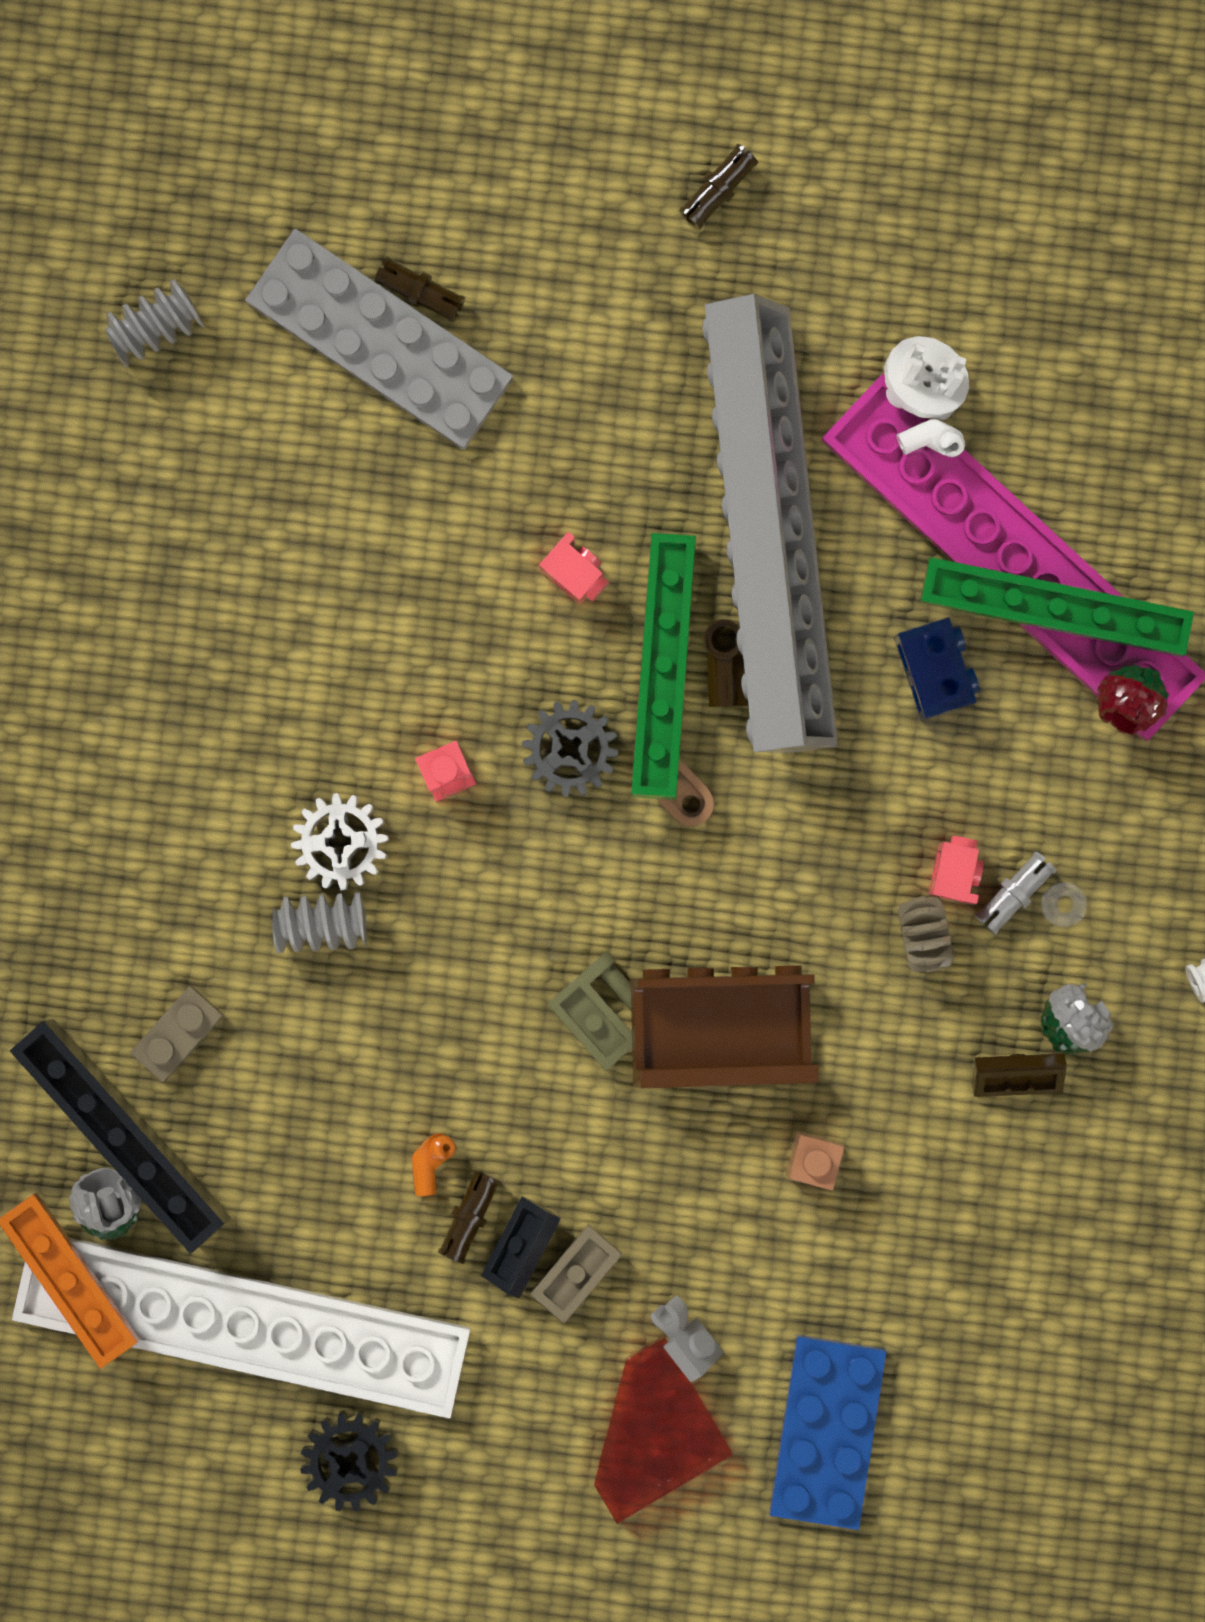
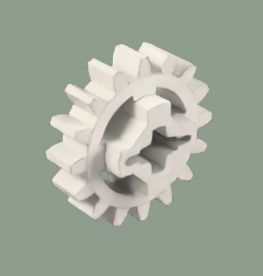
M338 793L333 794L332 804L328 806L321 798L316 799L318 810L315 813L303 809L301 812L308 820L305 826H293V830L302 834L301 840L291 843V848L302 850L303 855L295 861L296 865L304 866L309 864L311 868L306 877L309 880H313L319 874L322 875V887L327 889L332 885L333 880H338L340 890H347L349 879L352 878L359 886L364 885L365 881L362 874L365 871L374 875L379 873L377 867L373 864L375 858H387L386 853L378 850L379 844L389 841V836L378 834L377 829L385 823L384 819L375 818L371 820L369 816L373 812L374 807L371 804H367L361 810L358 809V797L354 795L350 797L347 804H343L342 798ZM347 813L358 817L368 831L356 832L349 826ZM329 815V825L320 835H312L316 825ZM339 828L342 829L344 836L351 838V845L344 846L341 856L337 848L330 847L329 845L330 839L337 837ZM369 848L365 859L357 867L351 869V859L360 849ZM313 852H324L331 858L334 872L324 868L316 860Z

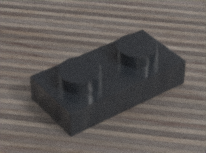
M522 1196L481 1276L508 1295L520 1299L561 1218L537 1202Z

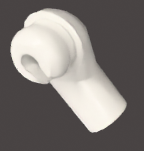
M930 419L896 435L899 446L905 455L926 446L948 457H956L965 448V440L962 433L956 428L936 419Z

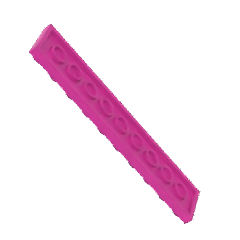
M883 373L822 437L821 442L950 561L1123 597L965 449L956 457H948L926 446L905 455L899 446L896 435L930 419L918 417L903 408L893 406L886 397L888 388ZM1019 624L1097 698L1100 694L1097 689L1104 676H1107L1111 671L1120 670L1123 666L1135 664L1160 672L1163 684L1169 694L1166 716H1162L1161 719L1146 731H1138L1136 733L1145 742L1162 727L1205 680V672L1187 655L1178 657Z

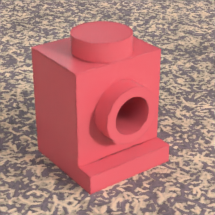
M567 532L539 564L540 571L579 605L586 598L593 602L607 587L609 581L598 569L602 564L601 561L583 546L578 551L574 549L573 546L576 544L575 537L570 532Z
M457 741L415 758L425 783L436 802L477 785Z
M952 836L950 843H939L928 895L967 904H977L979 895L970 893L971 886H979L984 861L977 859L979 853L977 840Z

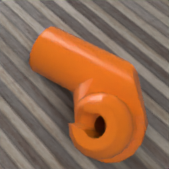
M441 1133L429 1136L413 1153L411 1160L415 1196L437 1194L435 1170L455 1153V1143L449 1136Z

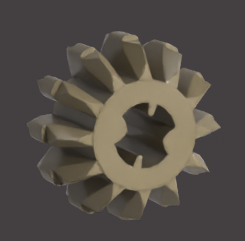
M925 896L912 898L911 901L901 903L898 915L908 966L914 972L925 971L926 973L939 971L940 968L950 966L953 961V951L943 903L937 897L926 898Z

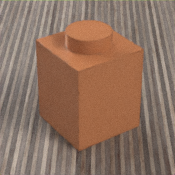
M797 1131L786 1171L787 1177L791 1180L833 1191L844 1146L839 1142Z

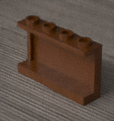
M802 965L775 966V975H758V967H731V976H714V968H687V977L671 978L670 969H643V978L630 979L633 1087L643 1089L819 1083L818 1065L812 1064L810 984L815 983V974H802Z

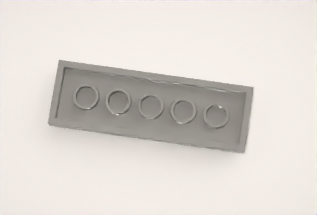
M297 229L292 231L245 299L247 305L463 451H465L514 379L512 374Z

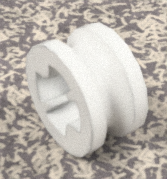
M1204 958L1198 967L1193 966V964L1185 966L1191 988L1201 1003L1205 1002Z

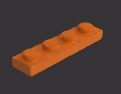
M38 1193L31 1195L0 1217L1 1228L100 1369L140 1341L137 1334Z

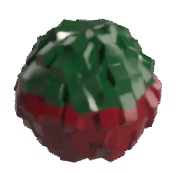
M1135 664L1123 666L1120 670L1109 672L1107 676H1104L1097 689L1100 693L1096 701L1100 719L1105 723L1110 722L1119 733L1134 735L1138 731H1146L1161 719L1162 716H1166L1169 694L1163 684L1160 672Z

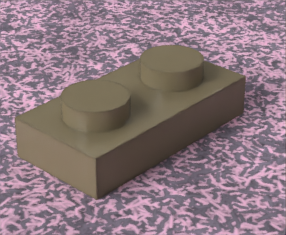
M189 986L133 1048L130 1054L160 1081L166 1082L225 1015L193 986Z
M588 1224L533 1288L530 1295L565 1323L622 1256V1252Z

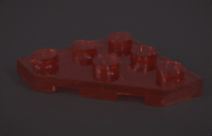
M665 1335L626 1357L602 1448L594 1486L617 1524L733 1455V1451L695 1386L688 1380L663 1346L668 1342Z

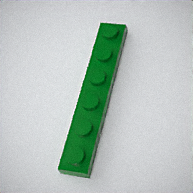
M651 533L631 796L636 798L677 800L696 535Z
M933 557L928 559L919 602L1178 657L1186 656L1194 611Z

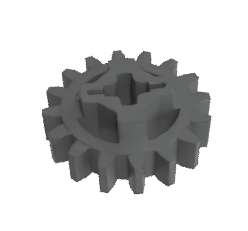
M572 700L570 710L563 711L560 703L555 702V714L549 716L543 710L538 712L542 721L540 726L528 723L526 728L534 735L533 740L522 741V747L532 750V755L525 758L523 762L525 766H537L538 769L531 776L534 782L543 777L548 780L545 791L550 793L556 785L562 786L563 797L568 798L571 787H577L581 796L586 795L585 784L591 782L600 788L602 782L598 776L599 773L602 771L612 774L614 771L606 763L607 758L618 757L617 750L608 748V743L615 740L617 735L616 732H604L603 728L607 725L609 719L605 716L596 721L593 718L594 706L590 705L584 713L579 712L577 700ZM563 720H578L587 725H584L579 730L564 729L559 722ZM547 733L552 739V750L542 761L540 745L544 734ZM556 733H559L571 743L577 739L581 742L578 752L584 765H581L577 759L574 760L571 756H566L563 759L559 756L563 749L560 738ZM598 738L600 742V756L594 766L588 758V748ZM562 767L573 768L578 771L581 777L567 779L553 773Z

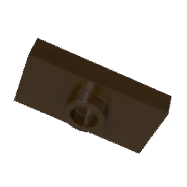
M1013 1054L1010 1056L975 1057L972 1079L974 1097L1063 1093L1067 1069L1065 1054Z

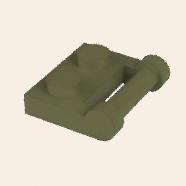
M608 951L547 1003L605 1071L632 1049V1030L630 1031L590 985L600 975L631 1010V983L613 964L616 960Z

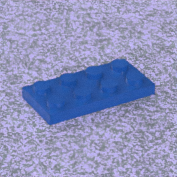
M796 1335L769 1509L770 1516L859 1530L885 1364V1348Z

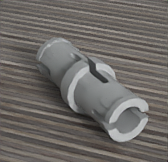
M1037 851L1032 854L1033 856L1011 880L1008 878L1003 880L1000 884L1002 889L974 915L983 924L994 912H997V916L986 927L992 934L996 935L998 930L1020 907L1026 908L1031 903L1029 897L1052 874L1056 873L1055 867L1048 862L1037 874H1034V870L1046 859Z

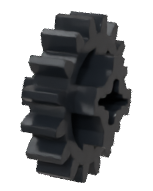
M343 1410L338 1414V1423L336 1424L328 1417L323 1418L321 1421L323 1433L315 1429L311 1430L308 1437L315 1445H308L302 1448L301 1455L310 1458V1462L303 1464L300 1471L301 1474H312L313 1476L306 1487L308 1491L315 1490L318 1487L323 1491L319 1499L321 1504H324L331 1497L336 1499V1511H341L345 1502H351L353 1510L357 1512L360 1510L362 1499L364 1498L371 1505L377 1503V1489L388 1493L391 1484L385 1476H396L398 1472V1467L389 1463V1460L396 1458L399 1450L393 1447L387 1448L386 1444L390 1441L393 1434L391 1431L380 1435L377 1431L380 1419L376 1418L368 1425L364 1423L363 1411H359L354 1420H349L347 1413ZM342 1432L359 1433L356 1438L341 1440L337 1436L333 1437ZM372 1443L379 1455V1469L370 1460L369 1447ZM353 1452L358 1456L356 1465L346 1469L341 1465L344 1460L343 1456L347 1457ZM321 1453L323 1454L322 1457L329 1461L331 1474L328 1478H326L321 1468ZM354 1482L364 1486L353 1490L342 1489L344 1484Z

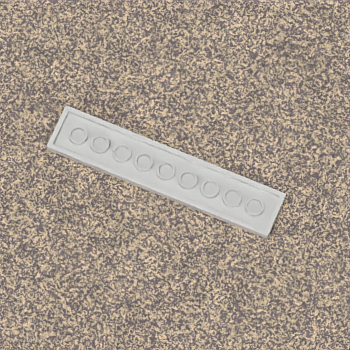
M69 1238L139 1337L140 1341L132 1346L134 1348L451 1418L471 1327ZM25 1262L12 1320L75 1334Z

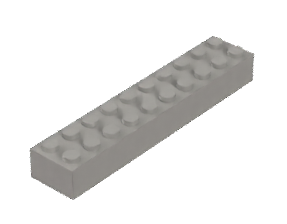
M756 294L705 304L706 318L703 320L702 329L704 338L709 344L711 362L708 364L707 374L710 385L714 389L716 404L712 411V420L716 431L719 433L721 451L717 455V465L720 474L724 477L725 486L722 510L725 519L729 523L730 540L727 543V555L734 568L735 584L732 587V600L739 614L740 629L737 632V645L744 659L745 673L742 676L741 683L743 694L748 699L750 718L747 720L746 725L747 736L751 744H753L754 752L793 753L838 747L790 309L787 306Z

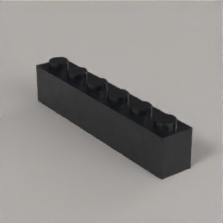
M54 1019L42 1021L10 1050L12 1055L190 1254L197 1250L231 1219L228 1213Z

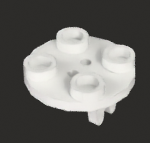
M916 336L902 340L889 353L884 366L885 383L888 388L886 397L893 406L903 408L921 418L941 421L948 419L963 404L969 390L968 371L965 367L966 358L960 357L950 346L935 338Z

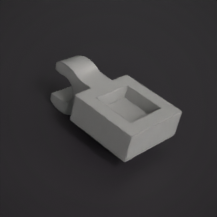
M677 1295L665 1306L663 1304L660 1305L650 1315L653 1323L670 1339L663 1346L690 1382L703 1376L724 1353L697 1317L688 1322V1308Z

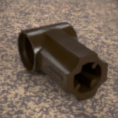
M728 619L714 621L708 626L704 634V645L708 651L709 707L749 706L748 699L743 694L741 683L742 676L745 673L743 655L740 653L737 644L730 652H725L719 647L717 641L718 634L725 627L732 628L737 635L740 623L739 621Z

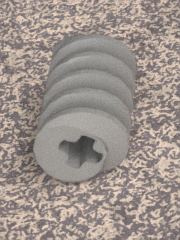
M174 279L169 281L170 296H167L157 287L154 289V304H151L141 295L138 297L140 311L135 312L127 304L122 305L123 320L120 321L111 312L106 313L108 327L105 328V331L126 368L130 365L128 352L133 353L140 360L145 358V343L155 352L161 350V335L171 344L177 341L175 329L177 327L187 336L193 333L192 319L205 328L185 288Z
M360 892L355 893L351 906H347L342 894H337L333 907H329L324 895H319L315 908H311L306 896H301L298 909H293L289 897H283L280 910H276L273 907L272 927L276 953H284L288 940L294 952L302 951L306 939L312 951L320 950L323 938H325L330 950H337L341 937H343L348 949H355L359 936H361L365 947L367 946L366 910Z

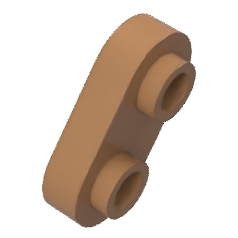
M680 759L677 800H656L679 824L687 827L699 826L712 814L714 807L713 797L708 788ZM693 796L699 801V809L696 812L688 813L683 809L682 802L686 797Z

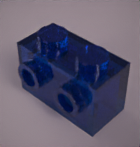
M949 617L898 633L894 637L921 722L977 703L975 694L980 693L979 682L974 669H966L961 654V652L966 651L965 639L959 625L952 627Z

